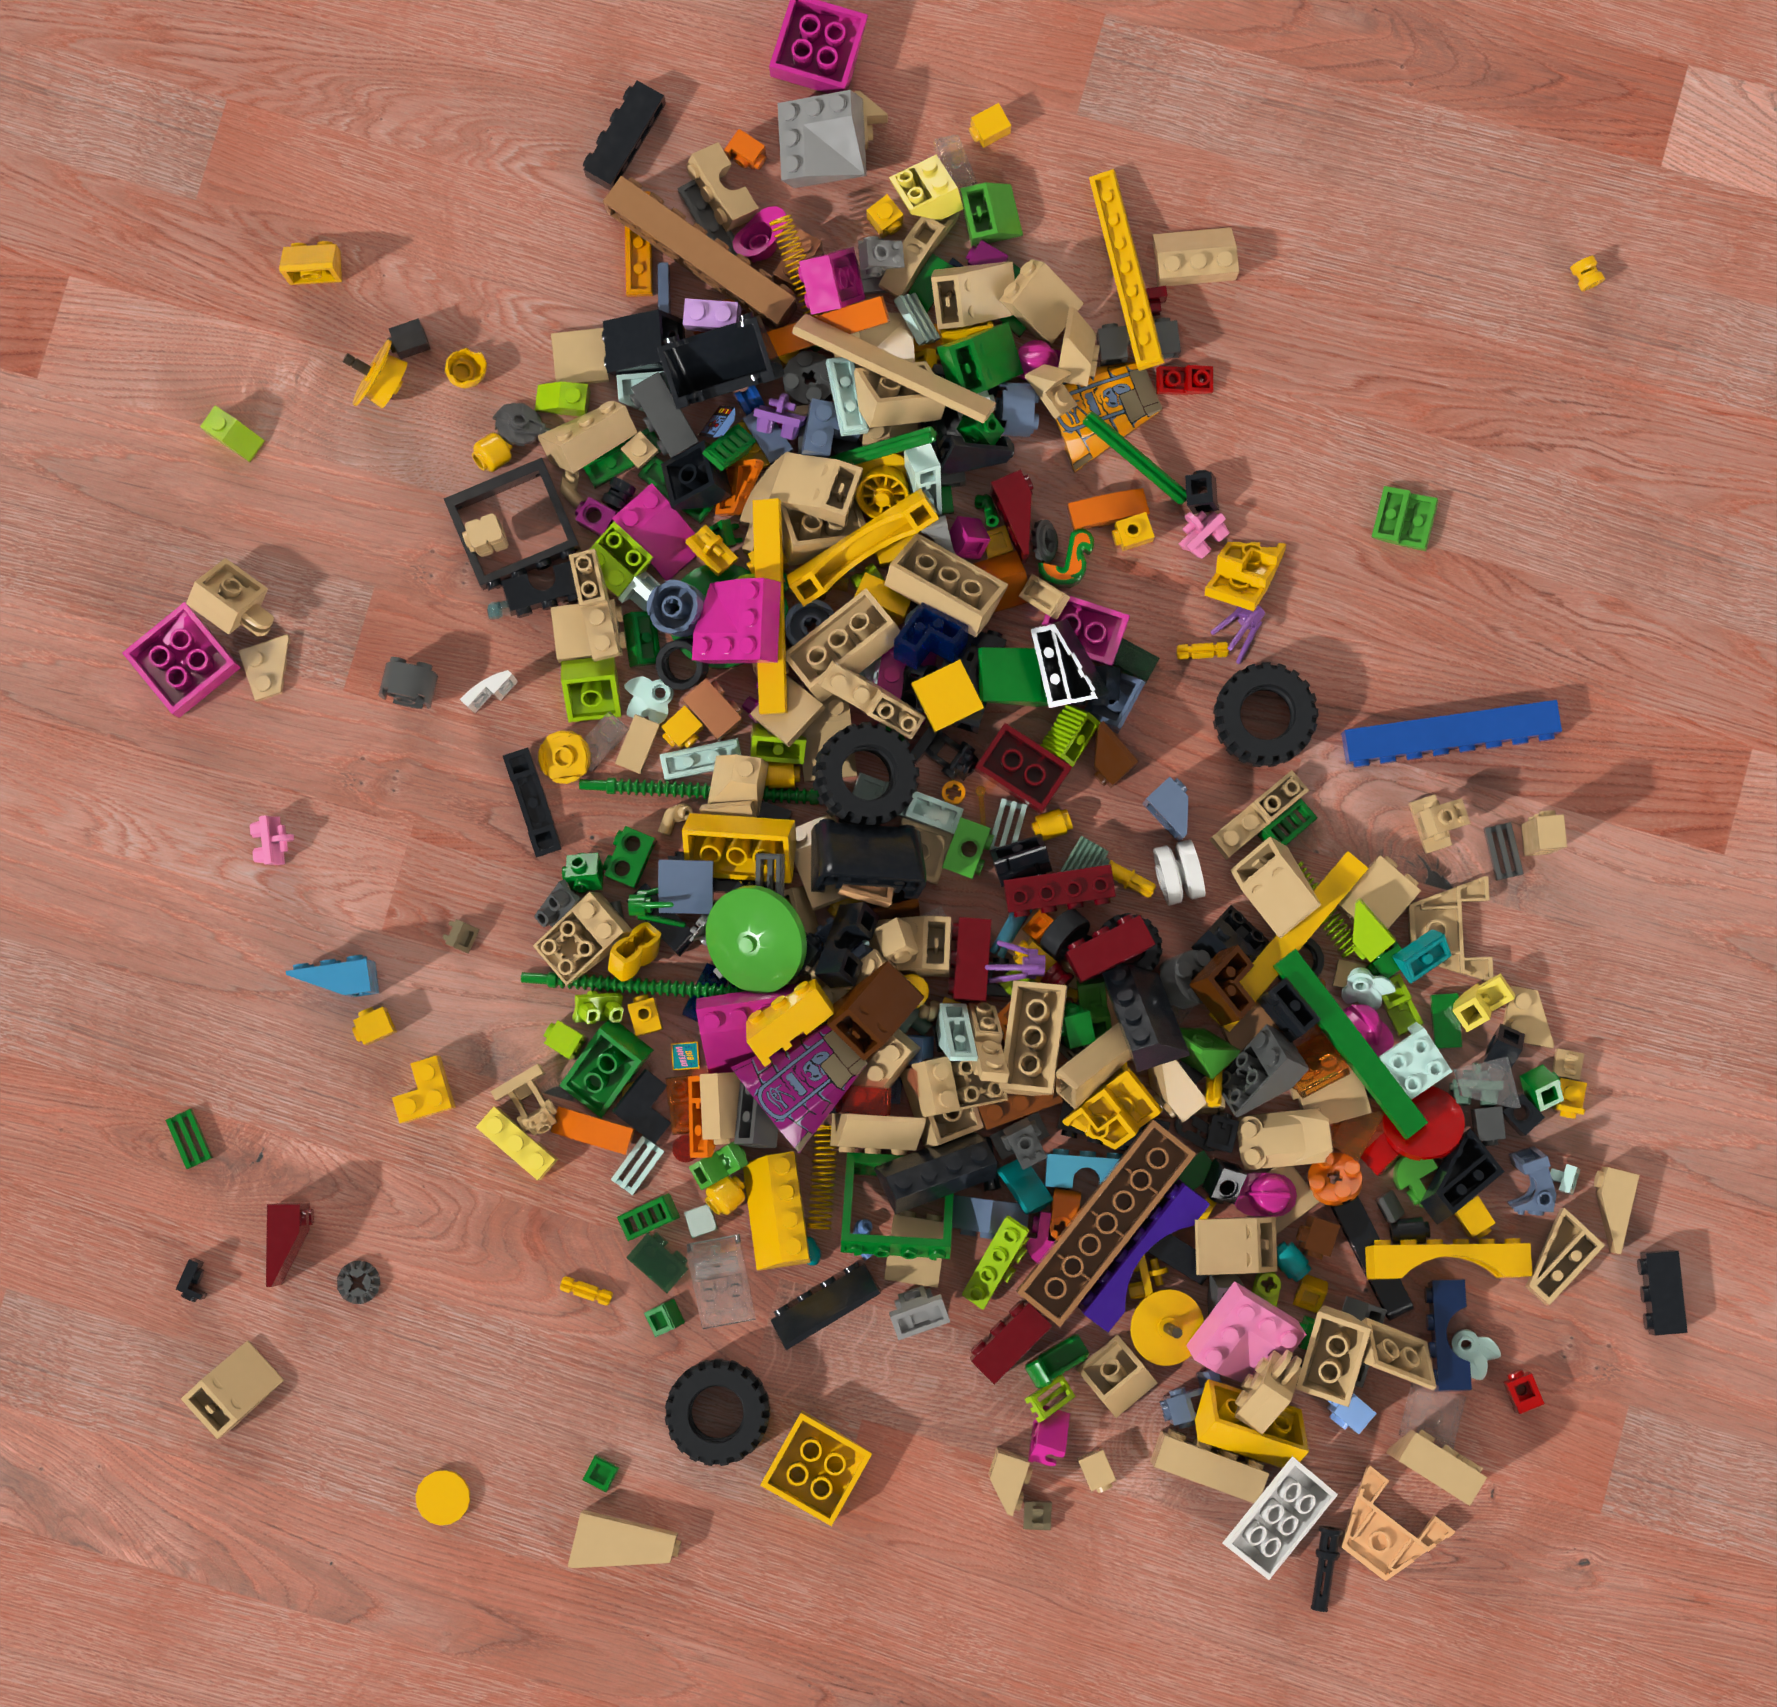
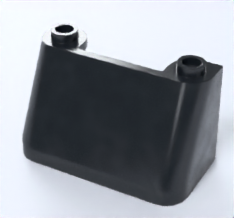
M753 312L738 316L739 322L681 340L679 335L663 340L665 345L657 347L676 410L719 395L758 385L762 382L773 381L785 375L781 361L760 316L754 317Z
M934 364L932 367L934 374L946 379L942 365ZM998 385L987 390L989 395H994V398L998 393ZM945 406L941 420L921 422L922 428L930 426L937 432L936 441L930 444L940 463L941 475L943 476L1007 463L1014 455V444L1008 436H1001L995 445L965 442L956 429L960 424L958 412Z
M832 819L820 820L811 830V892H825L827 885L835 884L836 889H841L843 884L890 887L894 888V893H899L902 889L904 891V898L918 899L926 886V868L920 831L912 825L890 827L837 823Z

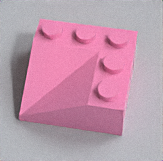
M1234 1281L1186 1346L1197 1362L1215 1373L1242 1383L1249 1373L1253 1375L1256 1372L1255 1368L1262 1357L1268 1358L1274 1350L1281 1355L1287 1349L1293 1353L1307 1334L1298 1320Z

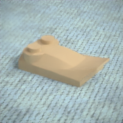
M1320 1108L1238 1117L1239 1126L1237 1134L1240 1158L1245 1170L1326 1162L1327 1156L1333 1151L1329 1118L1321 1114Z

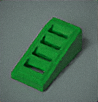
M737 424L729 429L724 436H721L707 447L702 454L720 471H723L746 456L756 443V440L742 426Z
M1300 798L1258 834V837L1264 842L1271 836L1277 841H1281L1282 844L1288 845L1317 820L1318 817ZM1295 809H1297V811L1306 820L1304 823L1293 812ZM1287 816H1288V817L1292 820V822L1298 827L1297 829H1295V828L1288 822V820L1286 819ZM1279 823L1289 834L1288 837L1277 826Z
M668 1193L618 1216L617 1219L627 1241H630L680 1218V1215L671 1195ZM661 1206H662V1208H663V1210H664V1212H665L667 1218H665V1215H664V1213H663V1211H662V1209H661ZM650 1207L653 1208L659 1222L655 1223L649 1209ZM640 1212L643 1213L645 1220L648 1224V1227L646 1228L640 1217ZM633 1216V1219L639 1230L637 1232L634 1231L633 1226L629 1220V1217Z

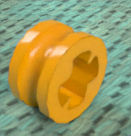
M952 780L944 784L941 795L945 802L958 805L965 798L966 791L962 783ZM957 786L959 788L958 792L961 791V796H956L954 800H950L948 798L949 794L946 795V790Z

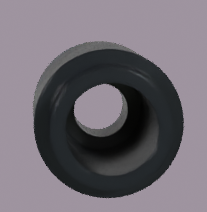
M1421 1216L1398 1219L1395 1223H1389L1392 1245H1400V1240H1417V1244H1425L1426 1238H1430L1428 1221L1424 1222Z

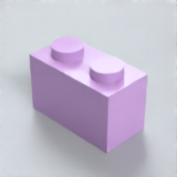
M685 298L683 326L687 331L707 332L739 322L738 316H741L742 308L738 302Z

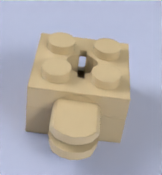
M226 558L194 582L186 603L227 634L232 633L242 625L256 636H265L268 634L274 621V616L261 607L268 588Z
M1288 1349L1283 1355L1274 1350L1268 1358L1262 1357L1255 1368L1256 1372L1253 1375L1249 1373L1241 1384L1243 1391L1235 1401L1238 1407L1234 1417L1261 1435L1289 1405L1301 1372L1302 1358L1296 1355L1291 1360L1293 1353Z

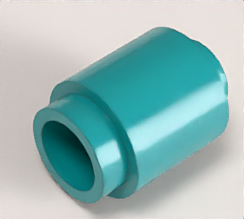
M1283 1241L1277 1246V1266L1288 1279L1292 1278L1295 1282H1298L1312 1269L1308 1264L1309 1260L1293 1242L1286 1244Z

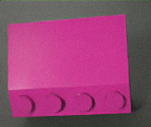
M800 983L785 985L770 993L743 991L696 998V1013L708 1073L734 1072L731 1069L732 1066L756 1056L746 1042V1021L748 1017L757 1010L761 1009L763 1011L771 1006V1003L777 997L782 995L786 997L794 992L795 987Z

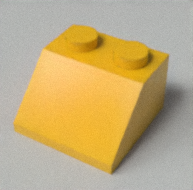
M320 241L317 245L307 246L305 243H292L291 247H283L279 271L289 285L342 282L341 251L336 244L330 241Z

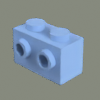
M1354 1393L1349 1407L1328 1400L1330 1404L1327 1406V1409L1332 1412L1329 1417L1344 1430L1349 1427L1354 1432L1360 1434L1377 1414Z

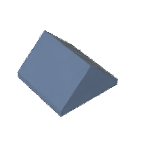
M1120 672L1119 701H1109V705H1093V701H1088L1084 710L1090 712L1100 722L1104 721L1113 732L1118 734L1146 682Z

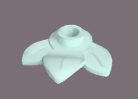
M641 676L629 680L624 687L634 697L628 705L627 716L634 718L635 714L642 717L648 716L649 720L659 724L665 721L668 716V703L673 698L674 690L665 685L661 679L651 681ZM658 688H664L666 693L663 698L656 696L655 692Z
M1359 967L1353 969L1348 975L1347 985L1342 989L1341 997L1346 1004L1358 1001L1359 1004L1369 1005L1377 1010L1381 1007L1382 995L1394 993L1396 988L1386 977L1373 976L1368 969Z
M1469 1329L1457 1331L1452 1338V1351L1458 1357L1470 1362L1471 1378L1476 1380H1483L1488 1369L1487 1360L1501 1357L1500 1349L1489 1337H1478L1476 1333ZM1469 1340L1471 1344L1468 1347H1462L1461 1342Z

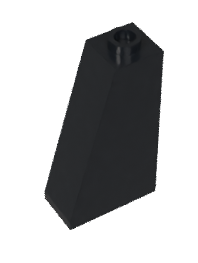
M988 630L987 633L981 632L968 671V676L979 698L978 648H1005L1007 641L1002 638L1003 634ZM982 702L984 706L982 710L953 723L952 726L978 734L987 702Z

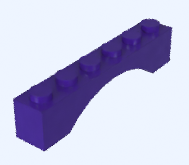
M1180 1179L1172 1184L1165 1193V1197L1154 1207L1147 1216L1146 1221L1136 1230L1127 1245L1121 1249L1108 1269L1103 1272L1096 1284L1088 1291L1078 1305L1085 1316L1108 1333L1125 1312L1128 1283L1142 1256L1165 1236L1179 1229L1193 1226L1195 1220H1198L1210 1205L1200 1194Z

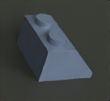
M1169 777L1142 804L1175 840L1180 842L1187 835L1188 795L1185 793L1187 788L1179 779L1173 780Z

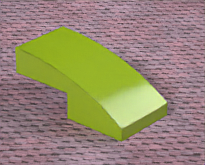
M1398 974L1389 979L1394 984L1396 991L1382 995V1004L1398 1036L1408 1033V1027L1415 1022L1421 1026L1424 1023L1411 1000L1412 996L1401 975Z

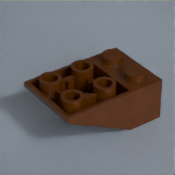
M888 960L833 1004L834 1014L827 1019V1025L864 1061L885 1045L924 999V996Z

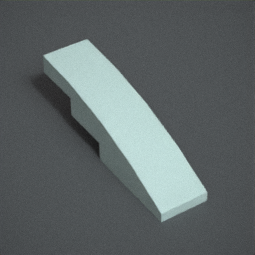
M859 773L852 794L864 800H873L884 794L889 782ZM916 791L912 795L914 799L910 805L898 815L955 834L964 809Z

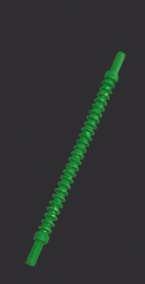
M607 778V780L580 779L579 781L580 790L606 791L607 794L619 792L620 795L623 792H627L628 795L631 792H635L636 796L640 792L643 796L646 793H650V796L657 793L659 797L661 794H665L666 797L669 794H673L674 798L677 795H680L681 798L684 795H688V798L695 795L697 799L699 796L707 799L711 787L707 783L701 786L699 782L696 785H692V782H689V785H685L683 781L681 784H677L676 781L673 784H670L669 781L663 784L661 780L658 783H654V780L647 783L645 779L643 782H639L638 779L635 782H632L631 779L625 782L623 778L620 781H617L616 778ZM765 786L763 799L765 802L771 799L773 803L776 800H779L780 803H783V800H787L788 804L791 801H795V804L802 801L803 804L810 802V805H819L817 798L820 795L818 790L814 791V788H811L810 791H807L806 788L803 791H799L797 787L793 791L791 788H788V790H784V788L777 790L776 788L769 789L768 786Z
M549 971L548 974L521 973V983L546 984L549 988H557L560 985L562 989L566 986L554 971ZM585 974L584 977L580 976L568 985L569 989L575 986L577 990L580 987H583L584 990L590 987L592 991L595 988L602 991L604 988L607 992L613 989L615 993L618 990H621L622 993L628 990L630 994L633 991H636L637 994L643 991L645 995L648 992H651L652 995L658 992L660 996L663 993H666L667 996L673 993L675 997L681 994L683 998L686 995H689L690 998L694 995L697 998H701V996L709 997L745 991L738 987L733 988L731 984L728 987H725L724 984L718 987L716 983L710 986L708 982L705 985H702L701 982L694 985L693 981L690 984H687L686 981L679 984L678 980L675 983H672L671 980L664 983L663 979L659 982L653 979L650 982L648 978H645L644 981H641V978H637L635 981L633 977L621 982L616 977L611 979L610 975L606 978L603 975L596 978L595 974L591 977L588 974Z

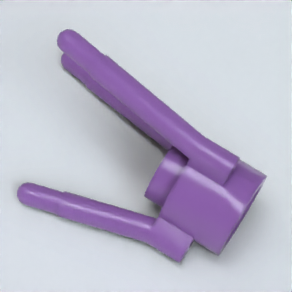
M1259 605L1254 611L1237 607L1230 616L1211 630V634L1215 635L1239 616L1238 622L1242 627L1228 646L1229 651L1233 650L1246 630H1250L1236 660L1237 664L1242 662L1256 631L1262 624L1260 620L1265 615V612Z
M998 940V946L1026 954L1028 957L1022 958V964L985 966L986 970H1022V973L989 978L987 982L990 984L1021 979H1036V976H1044L1045 955H1038V949H1028Z

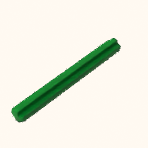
M1089 412L1083 420L1085 426L1178 504H1183L1187 500L1186 490L1096 413Z
M929 426L829 456V458L857 465L936 441L937 432L934 431L933 427Z

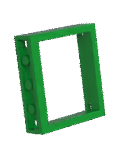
M847 1152L841 1252L854 1253V1256L874 1254L882 1258L892 1255L901 1256L905 1259H915L916 1257H925L936 1261V1258L950 1259L954 1193L945 1196L943 1239L850 1234L854 1174L877 1176L874 1170L875 1166L905 1155Z

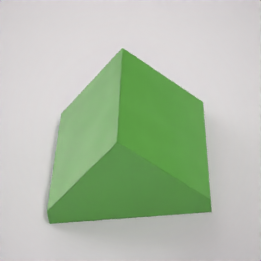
M1180 1028L1190 1056L1180 1058V1060L1211 1080L1240 1053L1238 1048L1205 1028Z

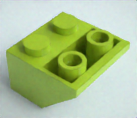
M613 522L589 549L596 550L606 587L617 597L621 596L636 576L648 569L654 558L616 522Z

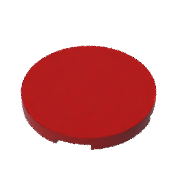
M1431 1086L1412 1099V1102L1428 1123L1409 1139H1404L1385 1112H1383L1382 1125L1386 1140L1395 1151L1409 1159L1420 1161V1159L1444 1158L1452 1153L1462 1140L1465 1128L1463 1111L1460 1105L1456 1103V1100L1440 1088Z

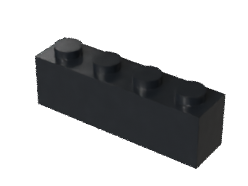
M638 80L633 87L629 86L623 96L624 102L620 109L616 108L613 111L609 120L611 122L607 131L603 130L596 141L598 146L593 154L590 152L583 162L585 176L608 190H611L620 176L624 175L666 105L663 94Z

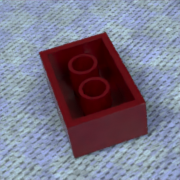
M1004 723L975 767L977 773L1039 814L1043 813L1072 769V766L1006 723Z
M1131 913L1116 922L1117 927L1110 930L1108 926H1105L1092 934L1093 939L1085 942L1084 938L1069 945V951L1066 952L1065 957L1079 984L1139 955L1155 945L1141 915L1134 918Z
M959 917L958 923H953L952 941H957L956 950H951L950 968H955L954 977H949L948 994L953 995V1000L986 1002L988 970L985 969V966L989 965L992 919Z
M1027 1300L1024 1303L1018 1301L1009 1310L1011 1316L1005 1322L999 1320L991 1328L990 1333L992 1336L986 1342L981 1339L970 1350L973 1354L970 1357L971 1362L994 1385L1052 1327L1051 1323Z

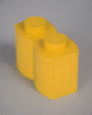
M649 922L636 926L631 931L629 937L620 939L612 946L608 971L621 982L634 977L641 966L651 963L657 957L661 932Z

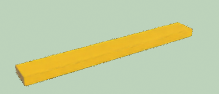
M1112 169L1091 176L1089 180L1138 370L1141 371L1165 362L1115 170Z
M779 498L752 500L755 578H767L781 582L778 663H757L759 714L788 713L781 500Z
M1349 851L1342 856L1314 889V893L1321 906L1282 938L1275 935L1252 962L1254 964L1252 969L1240 981V984L1255 1002L1279 975L1273 965L1292 950L1296 949L1299 951L1369 869ZM1210 1012L1208 1015L1219 1024V1022ZM1239 1021L1221 1027L1229 1033Z

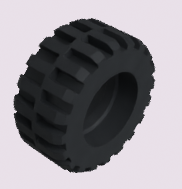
M1262 662L1261 665H1249L1245 669L1233 674L1216 698L1217 701L1213 710V714H1215L1213 724L1214 729H1217L1218 732L1217 738L1221 744L1224 743L1227 747L1226 751L1231 756L1234 754L1239 758L1238 761L1244 764L1248 762L1253 764L1254 767H1274L1280 763H1286L1308 745L1313 733L1316 731V718L1319 714L1318 708L1315 706L1317 701L1315 693L1311 694L1309 690L1310 684L1307 680L1302 681L1298 677L1299 673L1294 669L1292 671L1285 669L1286 665L1278 663L1276 666L1271 665V662ZM1266 690L1274 692L1283 698L1289 707V725L1286 731L1277 738L1270 740L1256 738L1245 729L1241 722L1240 713L1243 702L1249 695L1257 691Z
M862 722L859 725L852 724L827 740L815 758L817 762L813 767L812 775L815 776V781L813 782L814 791L818 790L820 795L817 799L820 805H826L828 808L826 812L831 817L837 816L840 818L838 821L840 823L879 826L897 817L910 805L914 799L912 795L917 791L919 785L916 782V778L920 776L919 767H915L914 764L917 760L915 752L910 753L907 748L910 746L909 742L906 739L903 741L899 739V732L894 729L888 731L886 730V725L880 723L871 725V722ZM857 751H867L875 754L883 761L888 770V788L883 795L876 799H861L852 794L844 783L842 766L847 757Z
M705 1360L687 1369L677 1379L666 1401L665 1423L668 1425V1434L671 1440L675 1441L681 1453H686L690 1456L689 1459L695 1462H703L704 1465L725 1466L744 1459L745 1456L751 1454L756 1449L767 1430L770 1407L767 1391H765L759 1377L757 1378L752 1373V1370L748 1367H743L739 1362L733 1360ZM714 1386L726 1387L737 1394L743 1405V1419L739 1428L731 1435L722 1438H713L702 1433L695 1425L692 1416V1407L696 1397L703 1390Z

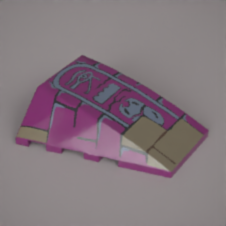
M827 1023L815 1028L807 1035L802 1034L790 1041L792 1047L787 1051L781 1048L769 1057L771 1063L766 1067L763 1066L757 1056L731 1067L753 1098L798 1153L801 1152L868 1064Z

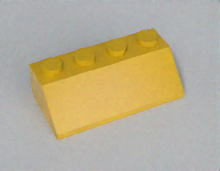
M689 814L682 828L684 860L714 861L713 878L755 881L756 853L785 854L784 883L792 882L797 844L795 820ZM764 859V881H767V859ZM774 859V882H776V859Z
M795 1152L771 1154L749 1161V1164L743 1167L757 1271L811 1263Z
M1210 1379L1206 1381L1195 1417L1197 1439L1199 1442L1281 1468L1286 1465L1292 1456L1300 1462L1307 1455L1309 1448L1302 1409L1288 1405L1261 1435L1234 1417L1238 1407L1235 1401L1243 1390Z

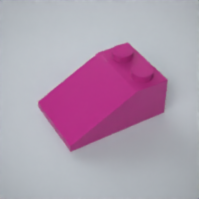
M854 247L799 261L798 274L801 282H804L805 304L810 309L811 315L840 309L866 299Z
M652 483L612 517L613 522H616L654 557L650 564L665 581L671 580L697 557L685 543L686 539L693 536L695 532L680 514L671 508L669 501Z
M1070 596L1057 620L1047 614L1045 615L1042 625L1067 619L1091 661L1108 666H1113L1130 619V615Z

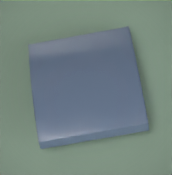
M659 859V902L674 903L673 907L659 908V913L709 914L714 906V861Z

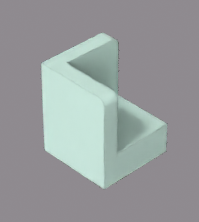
M645 571L631 581L618 600L623 603L631 599L643 611H647V600L651 591L661 584Z

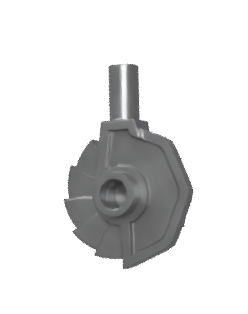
M523 403L504 404L493 416V420H496L495 430L510 445L525 446V444L539 440L538 435L551 430L545 427L546 424L541 422V417L535 410Z

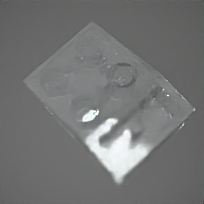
M740 1234L688 1243L687 1260L702 1329L756 1320Z

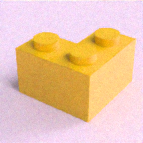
M437 1055L410 1063L418 1089L392 1097L399 1123L403 1124L456 1108L441 1056Z

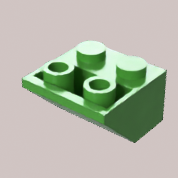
M985 182L960 188V197L964 208L963 214L971 247L973 245L978 246L981 240L990 244L1023 236L1011 184Z

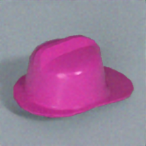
M772 206L758 212L735 235L733 240L735 252L748 257L753 263L771 257L777 249L776 242L779 238L774 236L782 233L785 228L774 232L772 230L786 224L787 221L770 226L769 222L786 216L784 210L777 206Z
M1042 340L1028 341L1019 347L1018 355L1024 373L1016 377L1027 380L1025 375L1043 364L1058 368L1061 350L1052 349L1049 344Z
M1352 1004L1343 1009L1344 1013L1378 1057L1393 1047V1034L1379 1018V1014L1374 1008L1364 1004Z
M1247 1173V1177L1234 1205L1242 1213L1251 1216H1284L1292 1210L1296 1203V1188L1285 1175L1277 1173Z

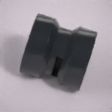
M613 477L609 483L610 489L604 493L601 501L609 507L620 511L627 505L629 497H633L637 489L626 481Z

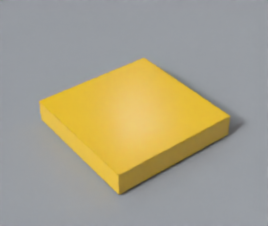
M961 660L911 683L934 732L984 708Z

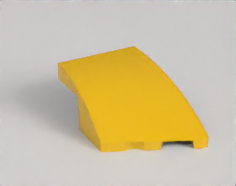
M1227 542L1217 557L1216 573L1205 587L1204 596L1254 611L1277 571L1286 550V544L1278 543L1277 547H1261L1260 542Z
M1128 1067L1085 1100L1076 1110L1067 1115L1062 1122L1067 1126L1071 1125L1085 1132L1086 1136L1098 1139L1104 1145L1116 1150L1133 1138L1143 1125L1159 1115L1163 1109Z

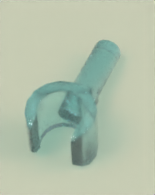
M507 602L490 603L487 609L489 619L502 618V609L508 607Z

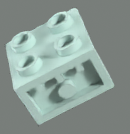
M1417 1022L1408 1027L1411 1033L1410 1036L1379 1056L1380 1060L1411 1100L1453 1072L1425 1028Z

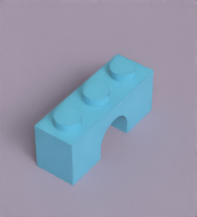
M1053 1149V1154H1046L1044 1185L1048 1187L1073 1188L1075 1173L1082 1168H1091L1098 1176L1099 1186L1123 1154L1107 1153V1158L1096 1157V1152L1080 1151V1156L1069 1155V1150Z

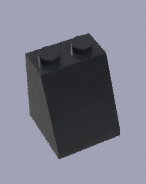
M657 309L603 321L602 339L605 343L606 356L604 357V365L607 373L616 376L664 371L657 347L665 345L663 340L676 335H679L680 340L685 338L683 319Z

